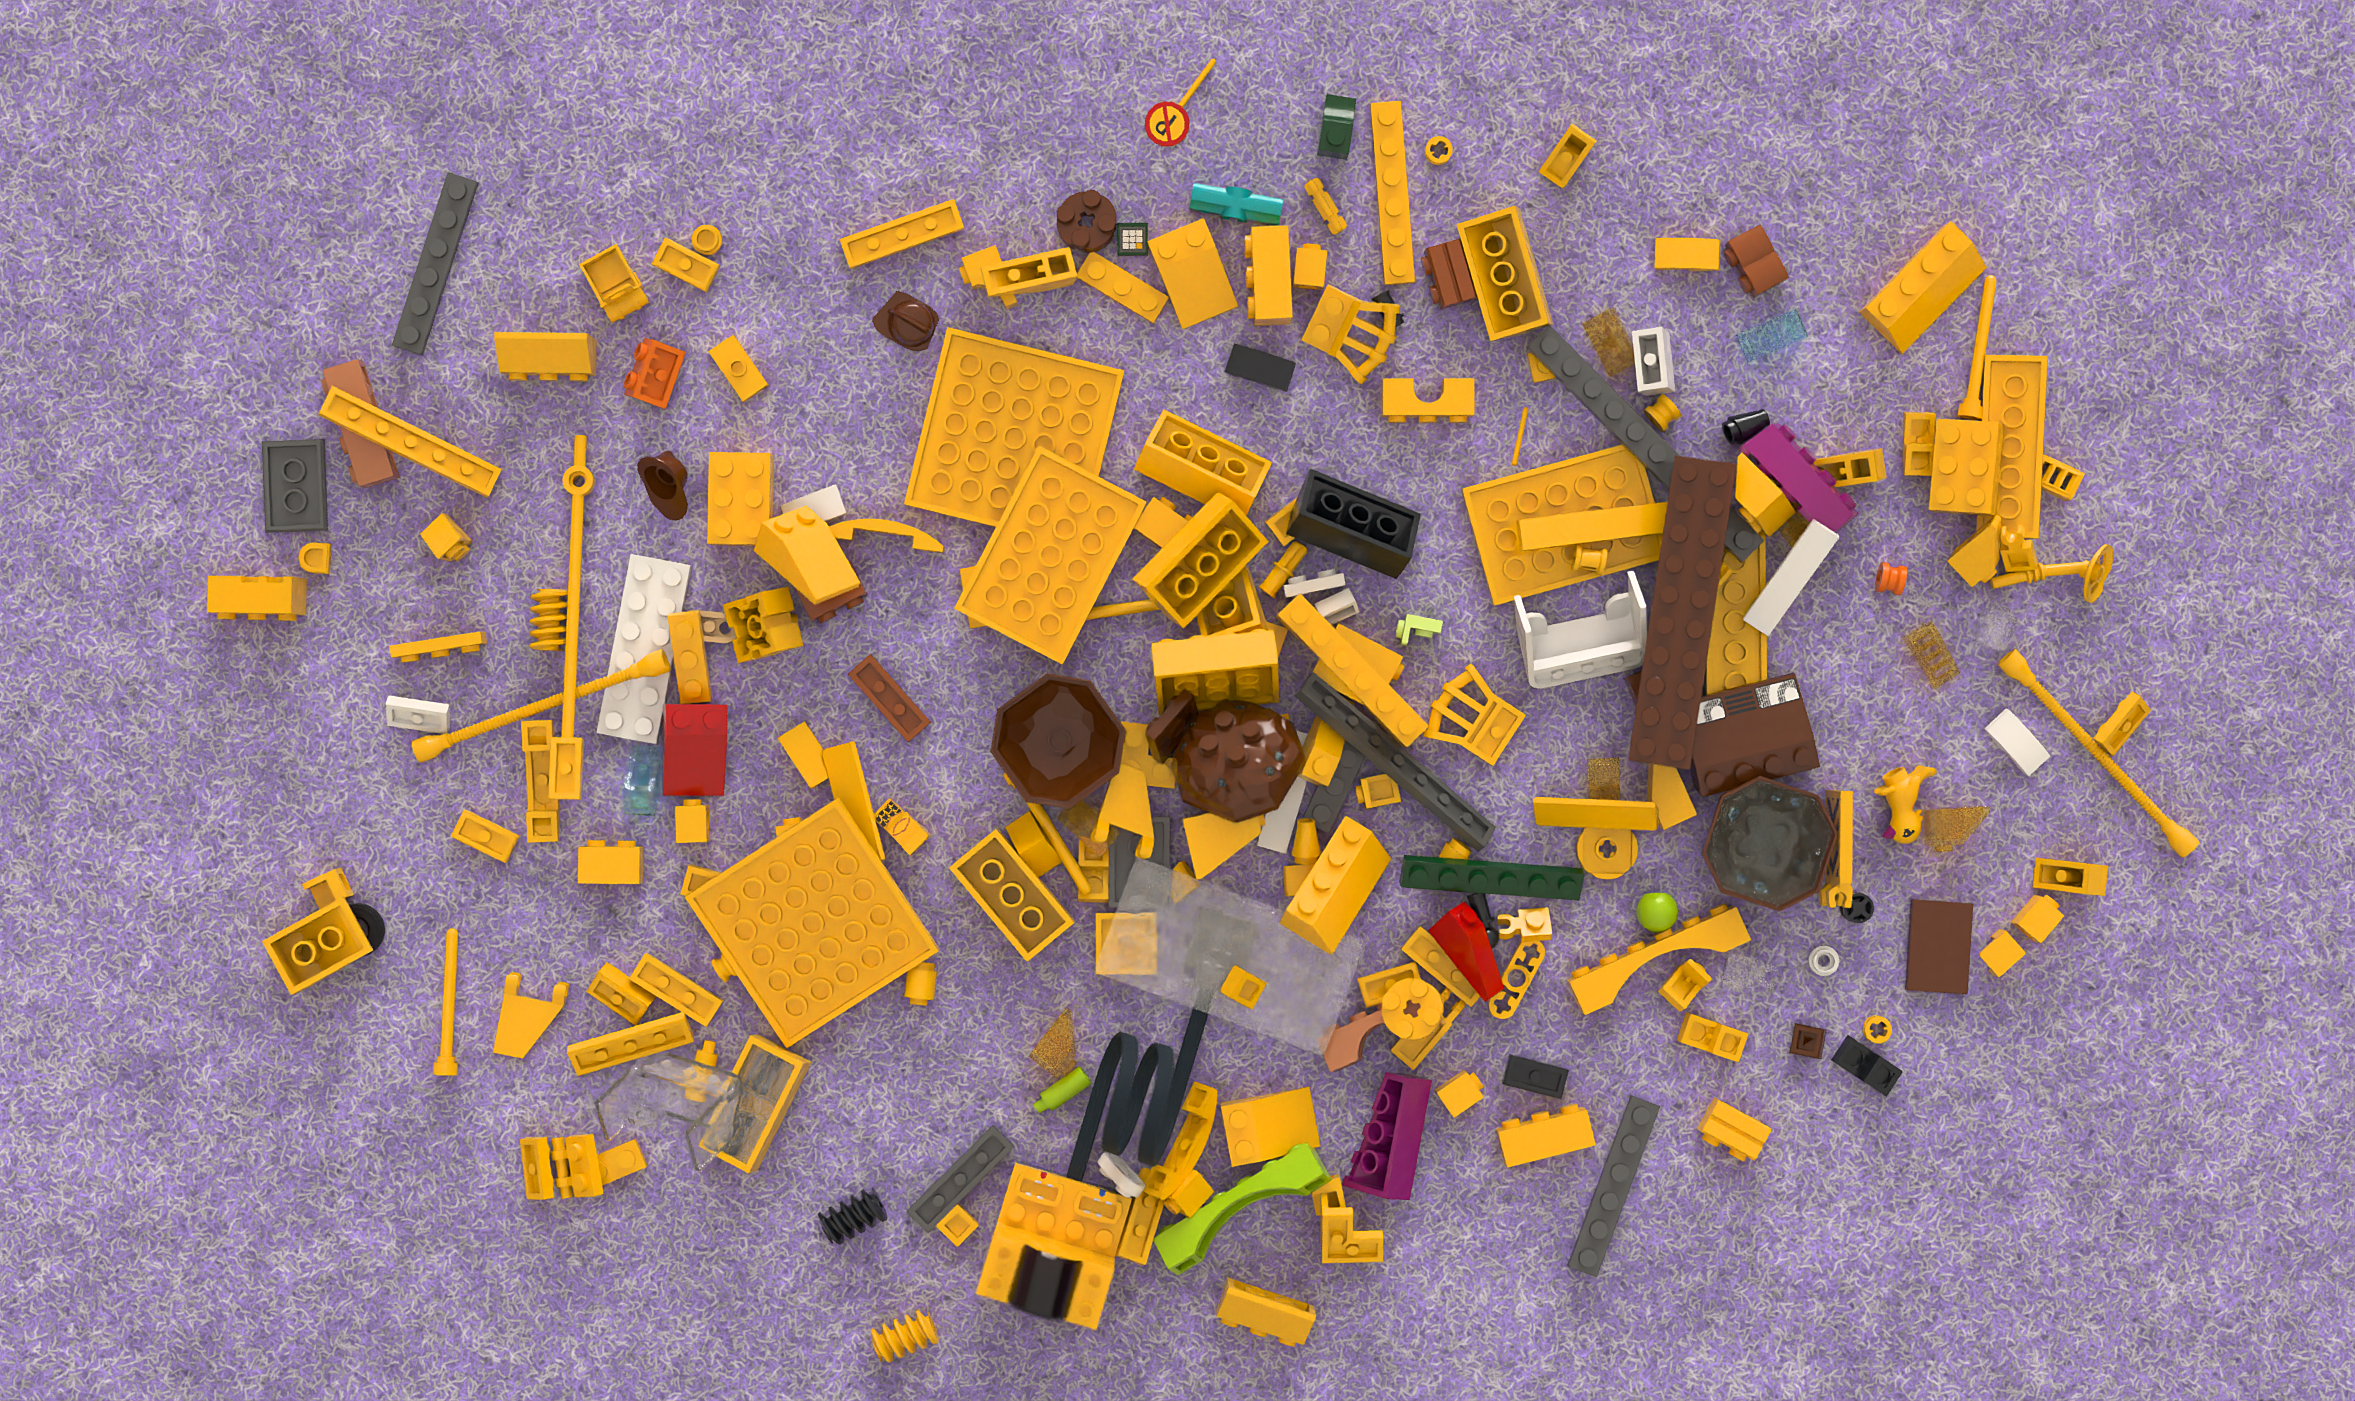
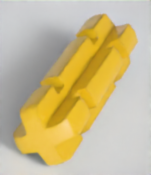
M1314 178L1304 185V189L1309 197L1313 196L1312 202L1322 219L1328 221L1327 227L1333 235L1338 234L1346 229L1347 223L1343 216H1338L1337 213L1340 211L1329 193L1323 191L1325 187L1320 178Z

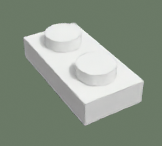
M1335 569L1318 572L1317 579L1306 580V575L1289 578V585L1283 586L1285 598L1297 596L1299 593L1304 595L1345 586L1346 583L1343 573L1336 574Z
M389 696L387 699V726L440 734L449 732L450 707L448 704Z

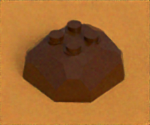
M1047 673L997 709L990 752L1026 802L1070 809L1119 773L1126 729L1091 680Z

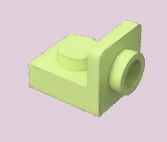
M1406 614L1404 620H1398L1395 637L1400 638L1399 645L1406 646L1411 628L1415 629L1414 635L1432 638L1433 633H1441L1443 621Z

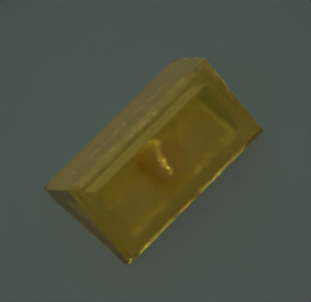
M1614 307L1582 323L1609 377L1635 365L1633 343Z

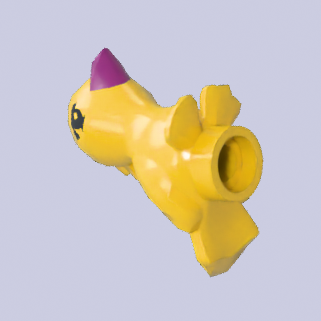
M1918 765L1909 774H1907L1904 767H1898L1882 776L1885 785L1874 789V793L1885 796L1892 810L1890 824L1882 837L1893 839L1901 844L1912 843L1919 837L1923 817L1920 816L1922 810L1914 812L1913 807L1918 798L1922 782L1926 778L1936 775L1937 770L1934 767Z

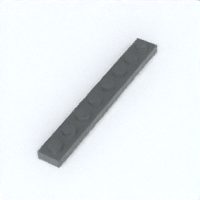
M1312 672L1305 679L1295 695L1299 701L1477 852L1485 848L1496 828L1491 822L1317 674Z

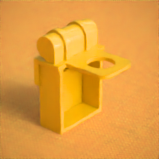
M617 244L579 264L601 304L600 307L605 310L612 323L619 319H624L626 315L635 310L639 311L644 305L650 303L642 290L644 287L637 274L633 273Z

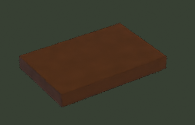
M1911 899L1905 990L1968 994L1973 903Z

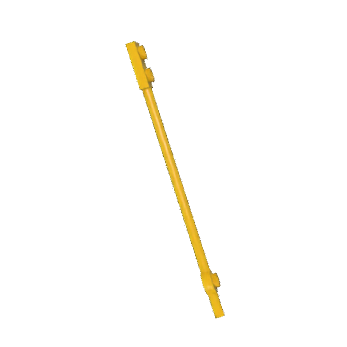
M575 435L573 466L565 471L562 479L564 488L572 495L562 733L561 737H551L548 798L557 800H581L584 739L574 738L584 496L591 493L595 486L594 475L586 468L587 436ZM578 477L585 479V483L581 487L575 486V480Z

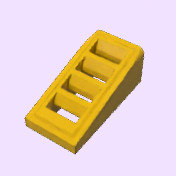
M2043 454V464L2048 465L2042 477V490L2065 502L2072 500L2085 473ZM2056 469L2059 473L2054 483L2050 484L2048 482ZM2066 475H2068L2071 478L2065 490H2063L2060 487Z

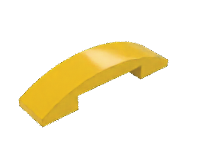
M856 519L829 526L835 539L854 541L857 529L914 537L912 548L915 550L944 553L945 547L930 535L917 528L895 521Z
M553 720L521 721L522 751L525 752L528 811L526 812L527 843L558 842L560 832L559 800L548 798L551 737H555Z
M1194 1081L1181 1109L1189 1114L1164 1165L1160 1166L1157 1164L1151 1168L1145 1180L1146 1187L1142 1192L1164 1201L1188 1177L1208 1141L1216 1113L1218 1090Z

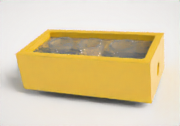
M759 1034L750 1035L696 1146L747 1173L758 1171L812 1062Z

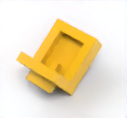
M1387 774L1360 778V785L1355 786L1358 804L1364 803L1365 809L1401 802L1398 784Z
M1688 959L1675 968L1658 992L1681 1012L1686 1009L1699 990L1709 984L1712 978L1706 973L1702 965L1694 962L1692 959Z

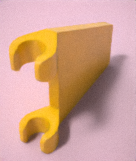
M1121 763L1119 773L1109 780L1097 821L1090 835V840L1096 843L1105 842L1109 832V825L1141 835L1134 853L1140 859L1150 858L1154 846V832L1144 771Z
M516 972L508 974L505 979L504 996L493 1053L523 1059L564 1007L569 990L568 983L558 982L553 989L552 1002L517 995L522 976Z

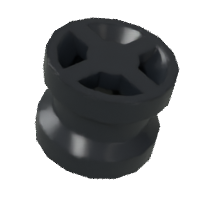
M1858 892L1852 893L1851 913V908L1839 906L1842 916L1854 923L1866 922L1874 912L1873 901L1870 897Z

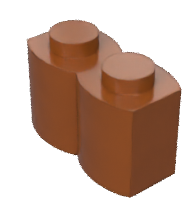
M1761 225L1746 231L1725 244L1727 250L1724 251V256L1731 267L1736 266L1741 275L1738 281L1742 290L1746 294L1750 293L1753 298L1789 278L1782 261L1774 251L1772 243Z

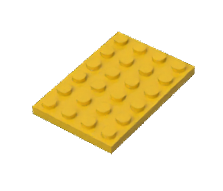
M1623 444L1461 489L1493 606L1513 601L1514 596L1520 595L1521 598L1601 576L1597 575L1596 571L1585 569L1574 571L1571 569L1576 545L1520 551L1516 521L1655 503L1645 467ZM1663 534L1584 543L1581 545L1582 548L1599 551L1602 548L1607 549V560L1602 575L1604 576L1658 561Z
M1038 446L954 609L1063 665L1147 502Z

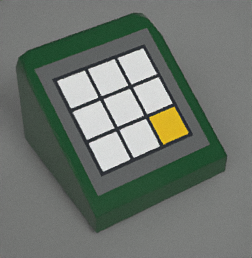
M1117 223V255L1148 256V223Z

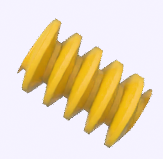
M537 589L539 592L530 595V599L539 602V604L530 607V611L538 614V617L530 619L529 623L537 626L538 629L530 631L529 636L538 639V641L530 643L528 647L533 650L565 651L560 649L559 646L565 644L566 638L559 636V634L566 631V626L560 624V621L567 619V614L560 612V609L567 607V602L561 600V597L568 595V590Z
M917 1310L915 1321L906 1314L905 1325H901L897 1319H894L892 1330L884 1323L882 1324V1334L880 1335L874 1328L870 1329L872 1343L881 1363L883 1358L888 1363L894 1361V1353L899 1358L905 1357V1348L911 1354L915 1353L917 1349L916 1343L922 1349L928 1347V1339L934 1345L939 1343V1336L929 1311H927V1316H924L920 1310Z

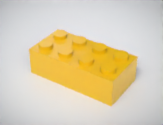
M1217 492L1133 578V581L1169 620L1184 629L1269 541L1233 500Z
M998 827L949 867L1027 962L1075 922L1043 881L1019 856L1017 850Z

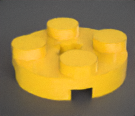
M1583 828L1577 839L1576 855L1583 869L1594 877L1615 879L1622 876L1635 863L1638 855V843L1634 834L1627 829ZM1605 840H1609L1610 845L1615 846V852H1610L1607 858H1604L1603 852H1599V846H1602Z
M1414 978L1400 980L1393 984L1382 998L1381 1012L1383 1020L1388 1029L1400 1038L1411 1040L1426 1038L1436 1031L1442 1019L1444 1011L1442 997L1434 986L1424 980ZM1408 1001H1412L1413 1004L1419 1003L1421 1006L1417 1010L1418 1016L1415 1018L1411 1014H1405L1404 1009L1408 1007Z

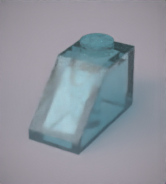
M632 745L622 789L624 813L626 815L655 817L660 794L663 748Z

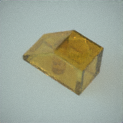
M1990 806L1923 809L1925 846L1934 847V852L1953 851V845H1962L1989 815Z
M1068 1006L1065 1007L1029 1053V1057L1055 1078H1058L1061 1073L1067 1076L1077 1063L1073 1059L1077 1051L1072 1010Z

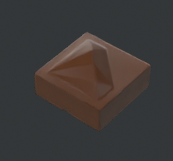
M1795 1023L1789 1053L1822 1059L1827 1029Z

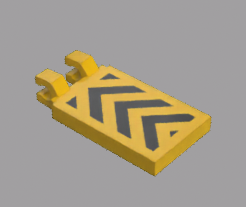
M1826 790V810L1838 832V836L1825 872L1826 884L1818 892L1819 905L1836 908V906L1851 908L1853 888L1850 884L1852 883L1853 791Z

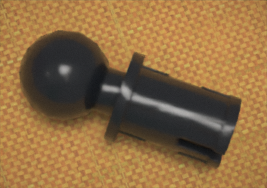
M1474 893L1467 895L1470 908L1475 911L1477 917L1484 924L1491 948H1495L1499 942V933L1494 927L1490 926V922L1495 921V917H1491L1486 894Z

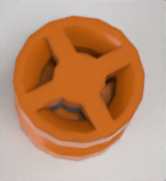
M1881 562L1877 570L1875 591L1884 592L1888 590L1892 591L1894 595L1900 596L1906 584L1907 567L1903 565L1891 567L1889 563Z

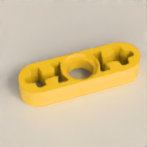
M1520 941L1501 975V979L1507 989L1518 994L1516 998L1509 995L1506 1003L1510 1008L1508 1011L1502 1010L1500 1013L1496 1012L1497 1006L1494 1004V1001L1496 999L1502 1000L1506 992L1501 991L1488 1000V1009L1496 1018L1507 1019L1514 1014L1544 959L1545 948L1540 941ZM1534 943L1537 945L1535 950L1539 954L1536 958L1531 956L1528 960L1527 965L1533 966L1529 972L1522 965L1515 964V961L1519 958L1523 962L1526 957L1523 948L1525 945L1530 947ZM1515 969L1521 970L1525 975L1523 984L1518 987H1513L1508 982L1509 973Z

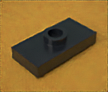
M1509 1054L1502 1084L1562 1099L1569 1070Z

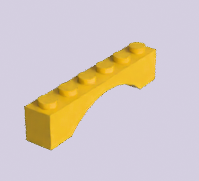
M1726 903L1717 905L1709 910L1711 915L1700 919L1698 915L1681 922L1683 927L1672 932L1670 928L1654 934L1656 940L1644 944L1643 940L1635 942L1626 947L1628 952L1617 957L1616 953H1612L1600 958V965L1589 969L1588 965L1572 971L1573 977L1567 979V983L1581 1013L1587 1015L1613 1003L1619 989L1629 976L1644 963L1658 955L1686 948L1711 949L1724 953L1751 941L1737 907L1732 905L1727 907Z

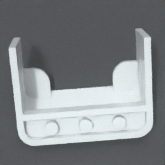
M1634 571L1628 572V592L1612 596L1606 602L1604 614L1547 625L1544 615L1534 612L1526 614L1520 595L1514 596L1516 628L1527 678L1532 687L1547 688L1627 671L1643 665L1647 641L1646 605Z

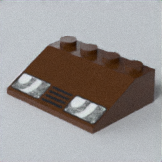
M1794 672L1701 696L1690 767L1694 788L1701 797L1732 790L1758 776L1772 780L1820 767L1814 735Z

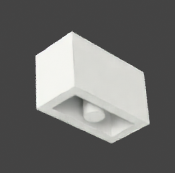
M1663 327L1632 331L1638 392L1644 396L1675 392L1669 332Z

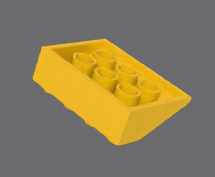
M1255 629L1250 631V633L1241 634L1225 632L1213 637L1197 635L1185 640L1163 639L1158 643H1151L1159 716L1166 710L1169 700L1174 695H1179L1184 688L1194 695L1198 711L1213 709L1218 702L1226 699L1230 701H1248L1258 705L1279 703L1278 658L1274 630Z

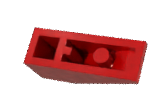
M1464 901L1447 912L1428 932L1479 996L1486 1002L1501 992L1504 986L1484 924L1477 917L1475 911Z

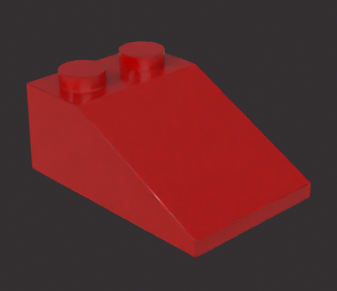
M663 704L662 796H724L727 705Z

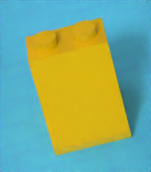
M1209 812L1183 817L1196 880L1205 877L1262 833L1260 826L1266 825L1264 814L1239 823L1231 822Z

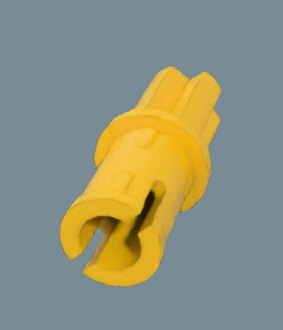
M1297 541L1292 542L1278 563L1274 561V568L1263 583L1259 585V588L1272 598H1275L1288 578H1293L1294 575L1292 573L1307 554V548Z

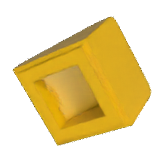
M1234 965L1220 992L1253 1010L1267 983Z

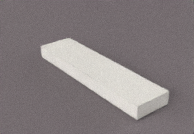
M1813 519L1745 613L1743 620L1769 636L1837 542L1839 535Z
M1296 731L1301 746H1303L1308 734ZM1297 776L1278 810L1265 814L1266 825L1261 827L1262 833L1258 837L1257 846L1286 854L1307 783L1306 780Z

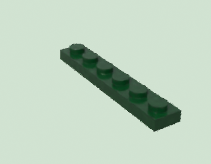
M1404 855L1399 883L1402 888L1579 901L1585 874L1583 868Z

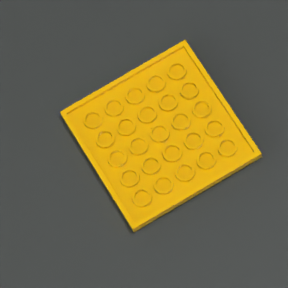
M947 327L904 505L996 527L1038 446L1099 477L1125 371Z
M839 797L685 896V899L786 1049L939 951V947Z

